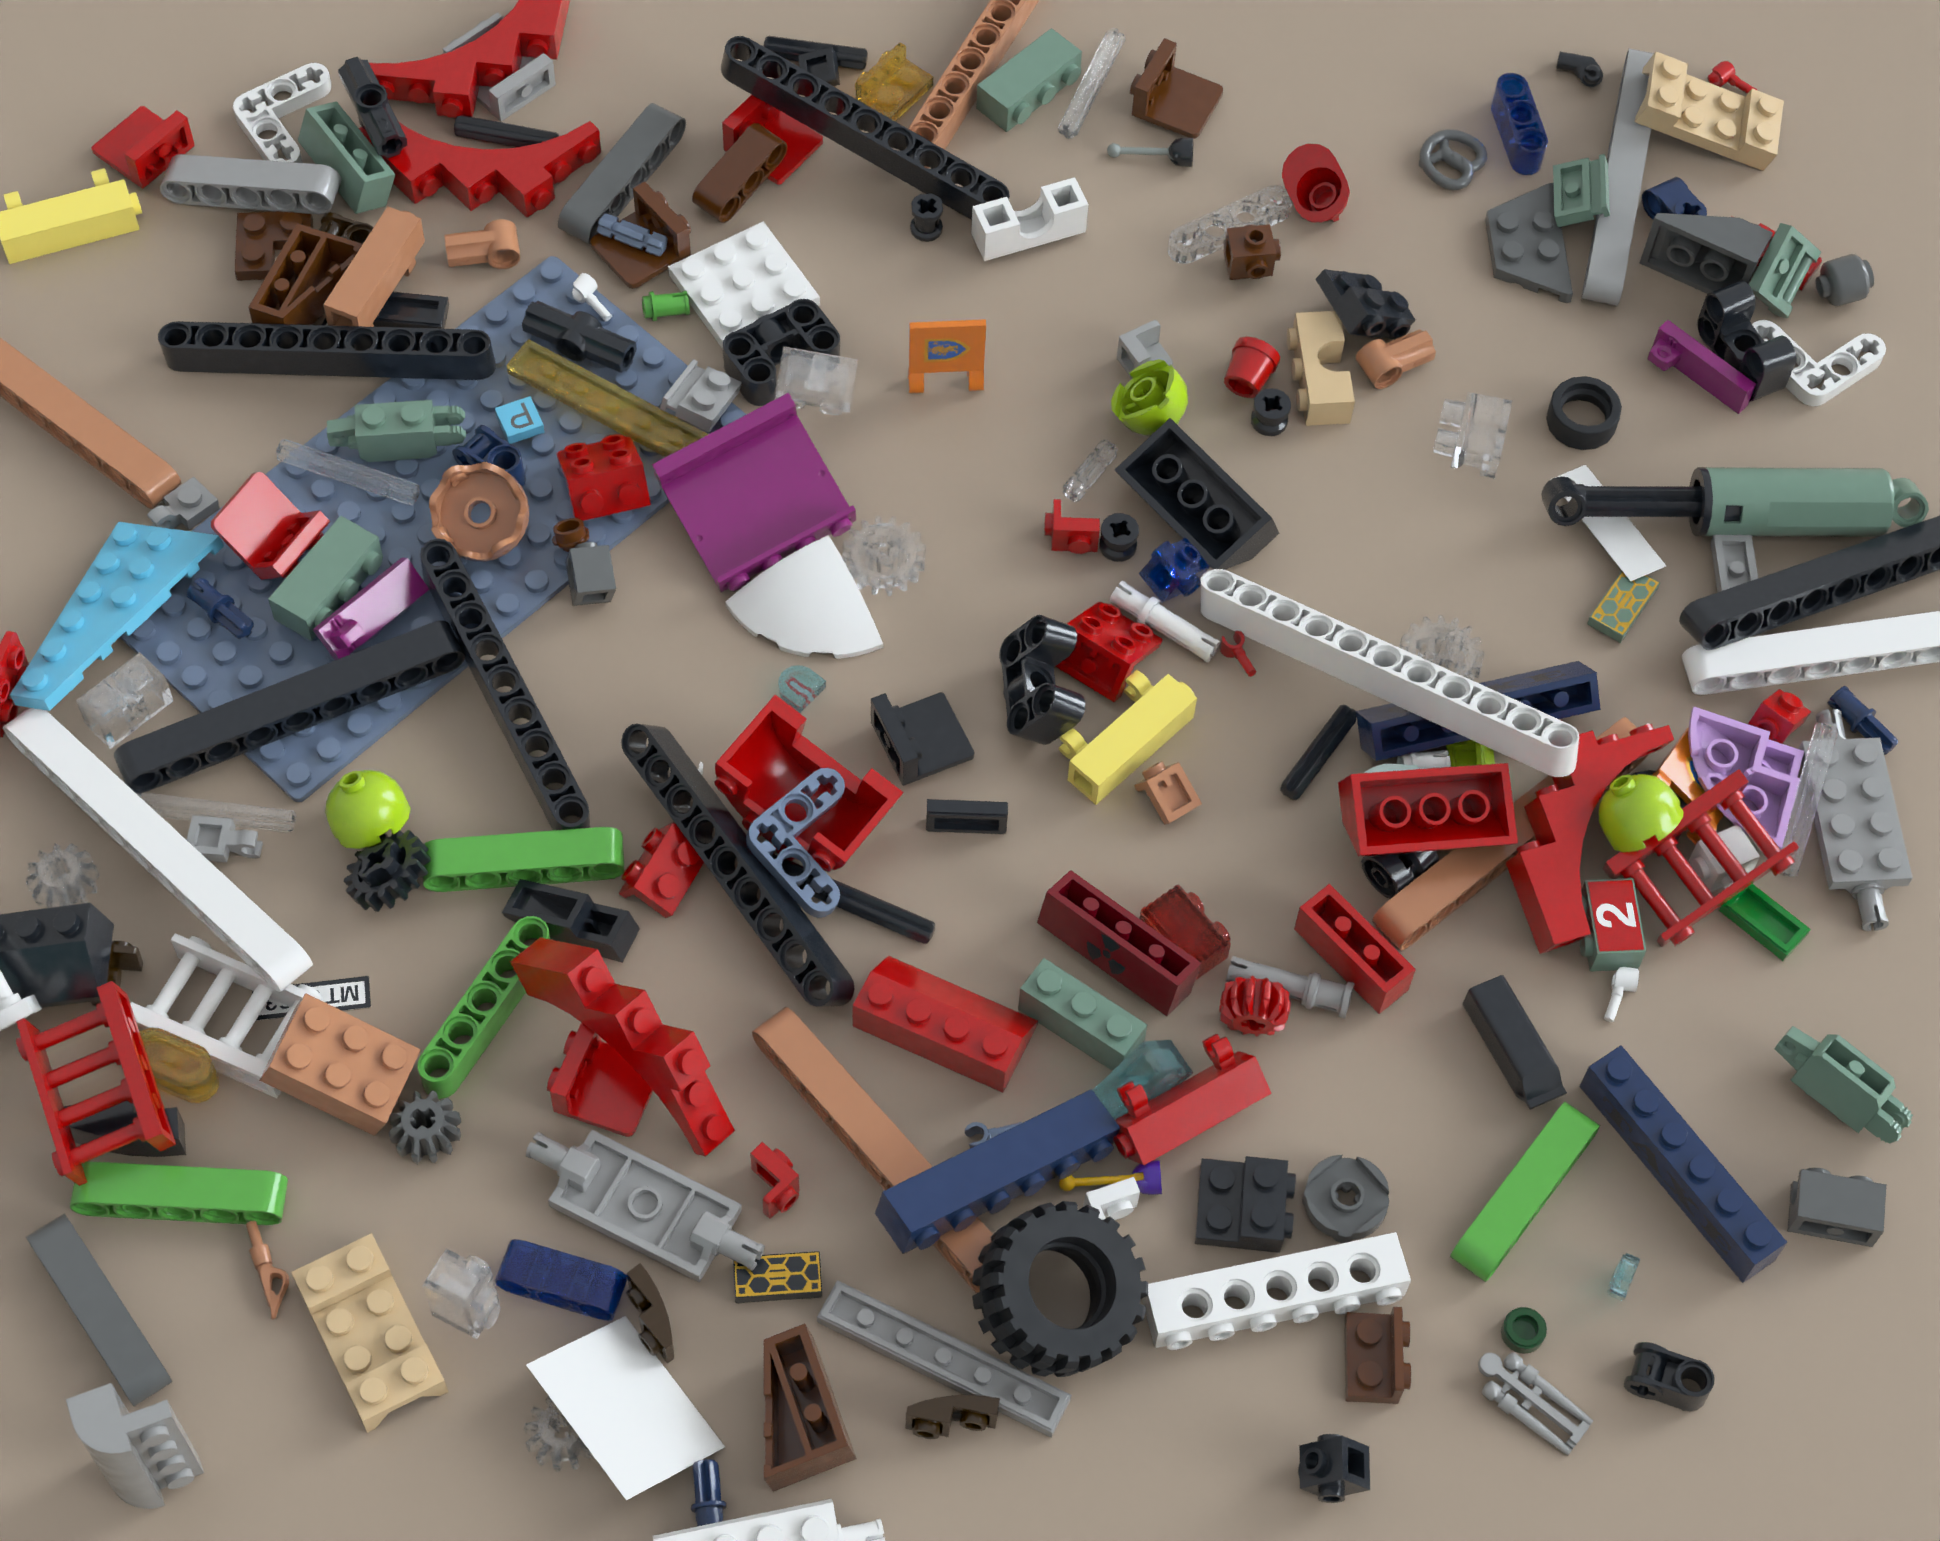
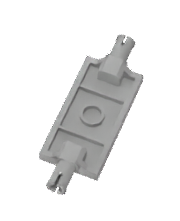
M1833 709V717L1831 718L1830 710H1823L1816 715L1821 740L1802 741L1798 749L1804 751L1801 764L1829 890L1846 889L1852 894L1854 899H1857L1863 930L1871 931V923H1873L1874 931L1882 930L1889 925L1882 899L1884 890L1893 886H1908L1913 878L1880 737L1846 739L1841 711Z
M591 1130L585 1142L578 1147L571 1146V1148H568L540 1132H537L533 1137L536 1144L530 1142L527 1147L526 1157L558 1171L557 1175L560 1178L557 1187L548 1200L551 1208L699 1283L714 1257L719 1254L746 1266L751 1271L757 1266L755 1259L760 1260L763 1255L765 1245L759 1244L732 1230L742 1211L740 1203L594 1130Z

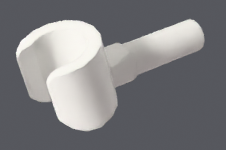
M586 273L580 274L573 282V298L580 303L586 302L607 322L611 319L612 315L598 301L597 297L593 295L594 291L598 288L596 281Z
M1620 967L1612 977V996L1604 1020L1614 1022L1623 997V991L1636 992L1639 980L1638 969Z

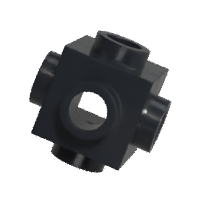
M1323 1434L1318 1436L1315 1442L1299 1445L1300 1464L1298 1474L1300 1489L1317 1495L1319 1501L1326 1503L1342 1502L1345 1500L1346 1495L1370 1490L1369 1446L1338 1434Z

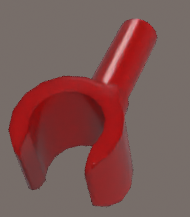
M1728 61L1717 64L1712 68L1713 72L1707 77L1709 83L1719 87L1728 82L1733 87L1735 86L1747 94L1751 89L1757 90L1736 76L1734 66Z
M1241 631L1234 632L1233 639L1237 645H1230L1226 638L1222 636L1219 646L1222 655L1228 658L1235 657L1249 677L1254 676L1257 671L1243 649L1244 634Z

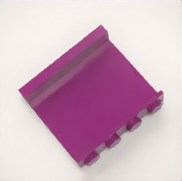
M789 392L652 464L656 479L720 592L727 589L730 591L741 589L751 581V576L767 570L783 558L827 535L832 534L833 537L844 534L851 529L852 523L856 521V509L853 505L849 507L798 418L796 405Z

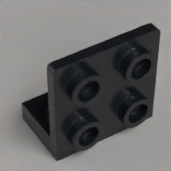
M943 692L900 708L898 705H891L886 693L871 698V724L903 786L974 759L975 752Z

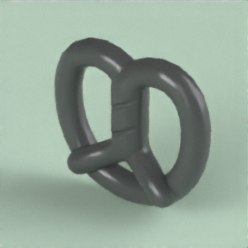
M1451 129L1441 130L1431 135L1423 144L1419 155V167L1439 186L1449 190H1460L1467 187L1473 178L1474 172L1480 170L1485 165L1487 151L1477 138L1468 133ZM1449 140L1469 146L1476 153V159L1469 161L1449 148ZM1439 144V150L1431 154L1433 148ZM1438 161H1444L1461 172L1462 176L1459 179L1448 178L1441 174L1433 164Z

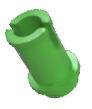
M652 291L649 292L648 296H642L644 318H651L652 321H657V317L689 315L690 306L687 291L654 295Z

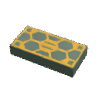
M1621 571L1589 617L1587 624L1621 643L1658 590L1660 582L1648 575L1630 582L1623 571Z

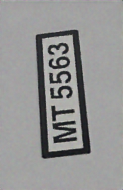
M369 976L301 983L318 991L323 1002L341 1011L371 1007ZM269 998L256 1021L284 1018L291 1007Z

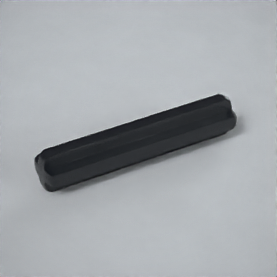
M767 36L764 41L765 48L786 60L799 61L798 55L832 47L837 55L838 67L863 70L867 65L868 52L865 48Z
M464 115L457 116L454 123V133L456 136L514 147L538 144L559 137L557 132Z
M1344 704L1337 708L1282 782L1280 791L1283 795L1288 796L1291 800L1300 798L1355 724L1357 716L1354 709Z

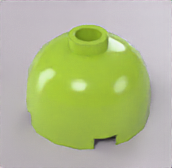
M1160 359L1148 361L1136 367L1129 373L1132 379L1124 387L1120 383L1115 389L1111 399L1112 411L1132 432L1151 436L1169 418L1178 424L1188 404L1187 386L1172 365L1169 366L1164 360Z
M361 770L345 774L328 794L325 814L334 837L339 840L342 846L345 848L361 849L381 843L382 841L379 836L390 829L393 835L401 830L409 819L411 808L401 787L394 779L381 771Z
M1627 774L1616 778L1599 804V824L1615 851L1632 852L1646 848L1643 841L1654 835L1658 841L1665 838L1678 826L1683 818L1684 811L1680 806L1681 803L1677 795L1665 781L1652 775L1638 774L1631 776Z

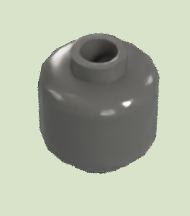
M1849 254L1823 263L1820 269V276L1815 279L1816 289L1821 298L1826 297L1830 304L1839 307L1866 298L1870 288L1874 286V274L1867 260H1862L1855 254Z

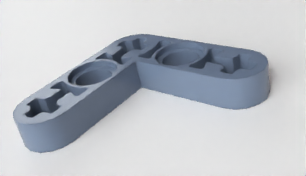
M821 768L813 772L756 818L750 825L746 835V844L753 855L807 914L816 918L826 917L833 912L839 902V888L795 838L833 808L841 799L845 789L844 779L836 770L830 768ZM830 782L833 785L832 791L830 793L824 792L813 803L810 797L815 794L820 783L825 785ZM790 803L800 804L806 811V818L801 822L791 821L785 814L784 809L786 805ZM759 829L763 833L769 830L773 832L772 844L767 840L762 843L757 840L760 834ZM784 844L787 848L783 849L776 859H773L771 856L776 848L779 850ZM790 857L797 858L803 864V873L795 877L789 876L782 869V861ZM811 874L814 878L810 886L806 884L804 889L801 890L798 886L804 884ZM813 889L817 893L823 891L828 893L827 905L822 901L817 904L812 901V897L815 894Z

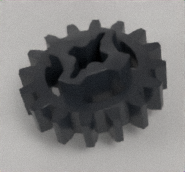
M399 830L394 835L392 833L390 837L386 833L380 835L381 843L365 847L362 851H357L354 854L358 858L357 862L347 866L346 869L351 874L344 878V883L348 886L346 892L364 910L371 907L375 912H379L384 903L390 909L393 908L395 899L399 897L404 901L408 899V893L412 889L420 887V884L416 881L418 877L427 875L428 871L423 865L431 861V858L426 853L428 848L410 830H407L405 833Z

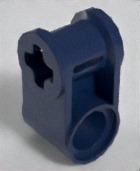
M1674 177L1647 189L1642 194L1644 210L1653 220L1657 213L1707 216L1705 205L1696 198L1688 189L1686 183L1679 177Z
M485 425L478 426L475 429V435L464 446L458 445L452 450L454 459L459 465L465 466L488 462L511 474L522 488L525 485L526 476L520 451L497 436L494 431Z

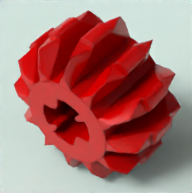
M1254 976L1248 979L1237 977L1235 981L1225 983L1219 1006V1012H1221L1220 1021L1227 1024V1028L1230 1030L1241 1031L1242 1035L1247 1033L1254 1034L1256 1037L1259 1034L1274 1035L1275 1031L1284 1030L1288 1020L1291 1004L1289 992L1283 988L1281 983L1269 982L1267 977L1264 979H1257Z

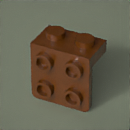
M1164 38L1157 50L1152 49L1145 62L1143 74H1137L1131 84L1130 94L1134 95L1132 116L1195 139L1199 137L1223 96V87L1220 84L1174 67L1177 43Z
M645 181L633 188L635 212L622 220L649 229V234H653L654 231L665 235L668 239L665 252L661 256H655L647 253L645 247L643 250L616 241L614 239L615 236L608 238L598 233L591 238V248L625 285L631 289L638 288L667 270L668 266L691 255L689 236L691 228L688 221L683 215H677L669 207L663 194L659 191L655 192Z

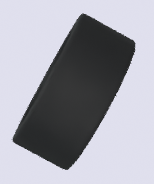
M1587 376L1572 377L1560 383L1553 392L1546 420L1549 431L1558 441L1566 446L1580 450L1596 449L1608 443L1615 434L1622 406L1618 394L1610 385L1600 379ZM1581 400L1590 402L1604 413L1605 421L1599 425L1592 426L1577 424L1566 416L1562 407L1570 401Z

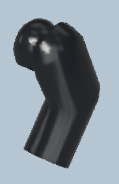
M1559 52L1556 69L1574 72L1579 80L1588 87H1595L1602 82V69L1593 57Z

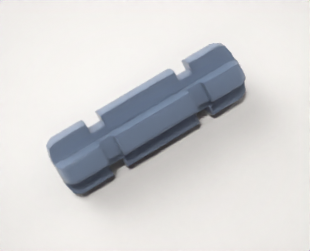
M604 214L598 221L597 232L608 238L615 236L614 239L616 241L643 250L645 247L647 253L655 256H661L666 250L668 239L665 235L654 231L653 234H649V229L622 220L620 223L618 222V217L610 214Z

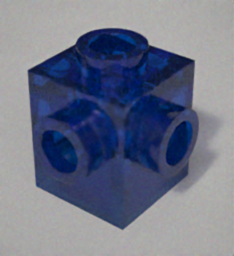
M1184 538L1173 544L1166 541L1152 552V558L1139 572V575L1163 603L1180 594L1188 597L1201 586L1200 578L1210 566L1200 555L1198 549L1187 538Z

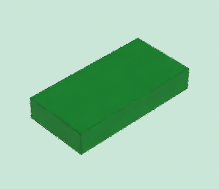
M1751 884L1721 905L1718 910L1782 961L1793 952L1811 930L1754 884Z

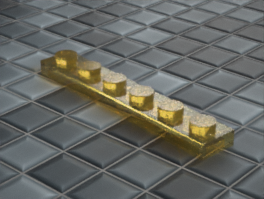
M530 339L523 344L507 364V371L511 376L618 433L630 437L633 441L663 457H667L709 435Z

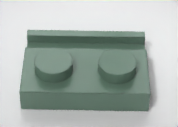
M1605 154L1599 155V159L1590 161L1589 158L1553 165L1554 218L1558 227L1594 220V215L1604 214V217L1610 216L1608 162Z

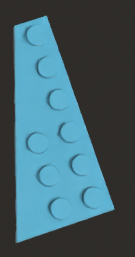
M118 522L12 690L10 697L16 706L48 711L55 707L84 679L82 672L97 658L104 660L113 652L111 645L123 633L130 636L172 596L170 589L184 576L191 578L199 571L198 563L209 552L215 555L224 547L221 538L213 534Z

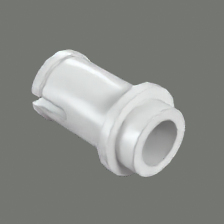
M1447 750L1414 752L1398 756L1397 764L1417 765L1418 769L1451 767L1450 756H1448L1449 752Z

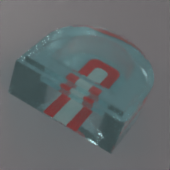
M800 665L791 666L785 669L779 677V695L783 701L801 713L826 688V680L808 667Z
M1628 1253L1620 1257L1607 1289L1609 1296L1620 1301L1625 1299L1640 1258Z

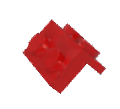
M674 822L660 829L654 828L648 833L641 845L644 852L639 860H634L623 873L621 879L625 883L619 891V894L624 898L635 895L665 918L674 914L704 864L701 857Z

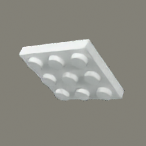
M764 221L668 266L669 276L681 292L687 291L689 304L722 349L723 340L728 334L755 322L764 315L771 314L791 304L795 300L809 299L820 306V296Z

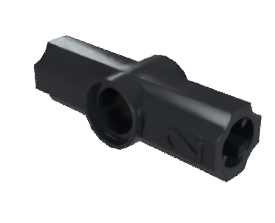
M358 57L345 60L344 65L338 69V73L357 111L359 124L366 130L378 155H384L387 158L399 155L401 150L407 146V138L388 102L386 89L379 84L368 60H362Z
M540 301L531 302L525 311L522 322L523 331L555 344L559 352L572 361L582 362L587 358L620 373L623 371L627 372L633 363L637 350L636 342L604 329L594 316L586 312L577 311L574 315H571Z

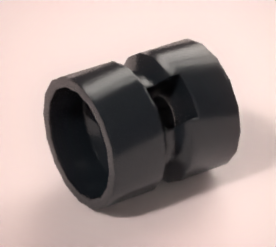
M1437 851L1364 856L1361 862L1365 876L1371 885L1384 897L1391 899L1413 882L1414 879L1439 861Z

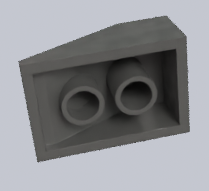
M1657 213L1653 220L1640 264L1706 294L1742 280L1750 284L1752 276L1769 246L1773 232L1737 217Z

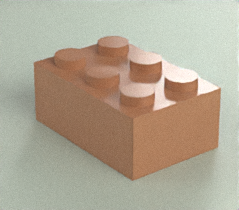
M305 993L295 1007L259 1081L376 1136L387 1123L421 1049Z

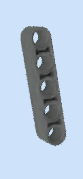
M654 103L649 104L562 208L558 218V228L591 245V238L598 234L599 219L604 214L618 217L633 199V188L644 181L647 182L679 143L686 128L685 118Z
M65 1213L28 1235L26 1239L133 1407L172 1383L173 1381Z

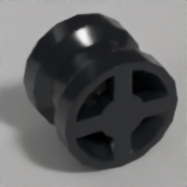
M1273 388L1262 390L1256 395L1253 403L1251 424L1258 433L1265 436H1276L1285 431L1291 410L1289 396L1283 391Z
M1114 513L1103 520L1101 537L1099 539V549L1103 556L1115 562H1123L1135 554L1139 536V525L1136 520L1124 513ZM1121 533V535L1114 537V534Z

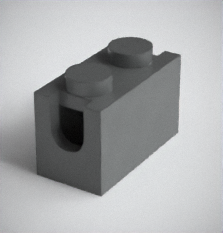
M1823 1168L1801 1169L1798 1175V1182L1793 1181L1791 1184L1787 1232L1873 1247L1884 1232L1887 1184L1876 1183L1871 1178L1860 1175L1850 1177L1832 1175Z

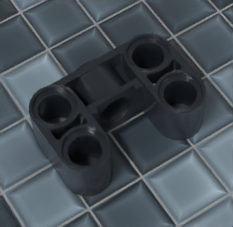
M1742 280L1707 294L1697 320V327L1701 339L1710 347L1714 354L1756 383L1750 401H1754L1786 387L1796 363V353L1791 341L1783 335L1768 341L1762 339L1750 322L1756 306L1754 292L1750 285Z
M809 299L795 300L791 304L771 314L764 315L735 332H731L723 340L724 370L728 376L742 382L739 390L740 393L750 404L755 406H764L775 399L777 396L775 366L797 354H800L806 364L818 373L833 372L840 364V335L820 307Z
M1036 615L1004 639L1000 648L999 659L1002 665L1007 729L1010 734L1047 745L1081 721L1085 712V699L1083 695L1057 686L1054 675V667L1068 658L1076 646L1077 632L1073 626L1043 615Z

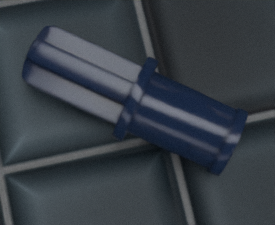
M204 578L194 581L202 589L203 593H200L192 585L189 586L187 597L207 612V617L211 622L220 623L238 639L251 635V630L254 627L253 620L234 605L235 602L231 596L222 595Z
M1847 686L1841 687L1830 697L1827 704L1833 709L1841 711L1842 717L1851 726L1850 731L1852 733L1859 731L1865 738L1880 737L1884 755L1896 747L1898 739L1874 717L1876 710L1874 708L1868 709L1855 697Z
M712 1459L696 1461L693 1464L695 1503L691 1505V1511L696 1514L697 1527L722 1522L724 1518L723 1510L727 1508L725 1501H721L719 1465Z

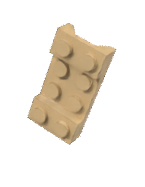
M1655 52L1642 70V74L1649 76L1646 96L1637 112L1635 123L1764 171L1778 153L1784 100L1755 89H1751L1746 96L1739 95L1688 75V63Z
M372 1233L291 1272L367 1433L376 1429L389 1412L421 1396H442L448 1393L445 1380L419 1332Z

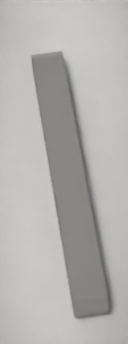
M1629 48L1626 55L1606 159L1608 162L1610 216L1604 217V214L1596 215L1581 299L1618 306L1621 298L1651 128L1635 123V117L1646 96L1649 76L1642 74V70L1654 53Z

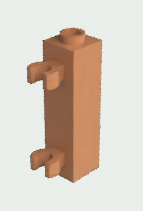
M387 206L323 304L329 326L374 327V320L403 275L408 277L416 265L415 256L425 242L421 218L416 217L411 212L399 211Z

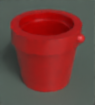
M1240 337L1232 349V357L1224 378V384L1231 392L1238 396L1255 398L1280 363L1278 351L1267 342L1258 338Z

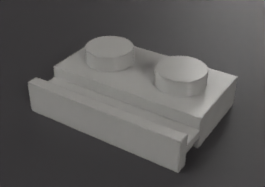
M693 359L663 397L660 410L666 411L669 408L676 412L675 417L710 432L739 394L742 382L709 366L706 370L697 366L698 361Z

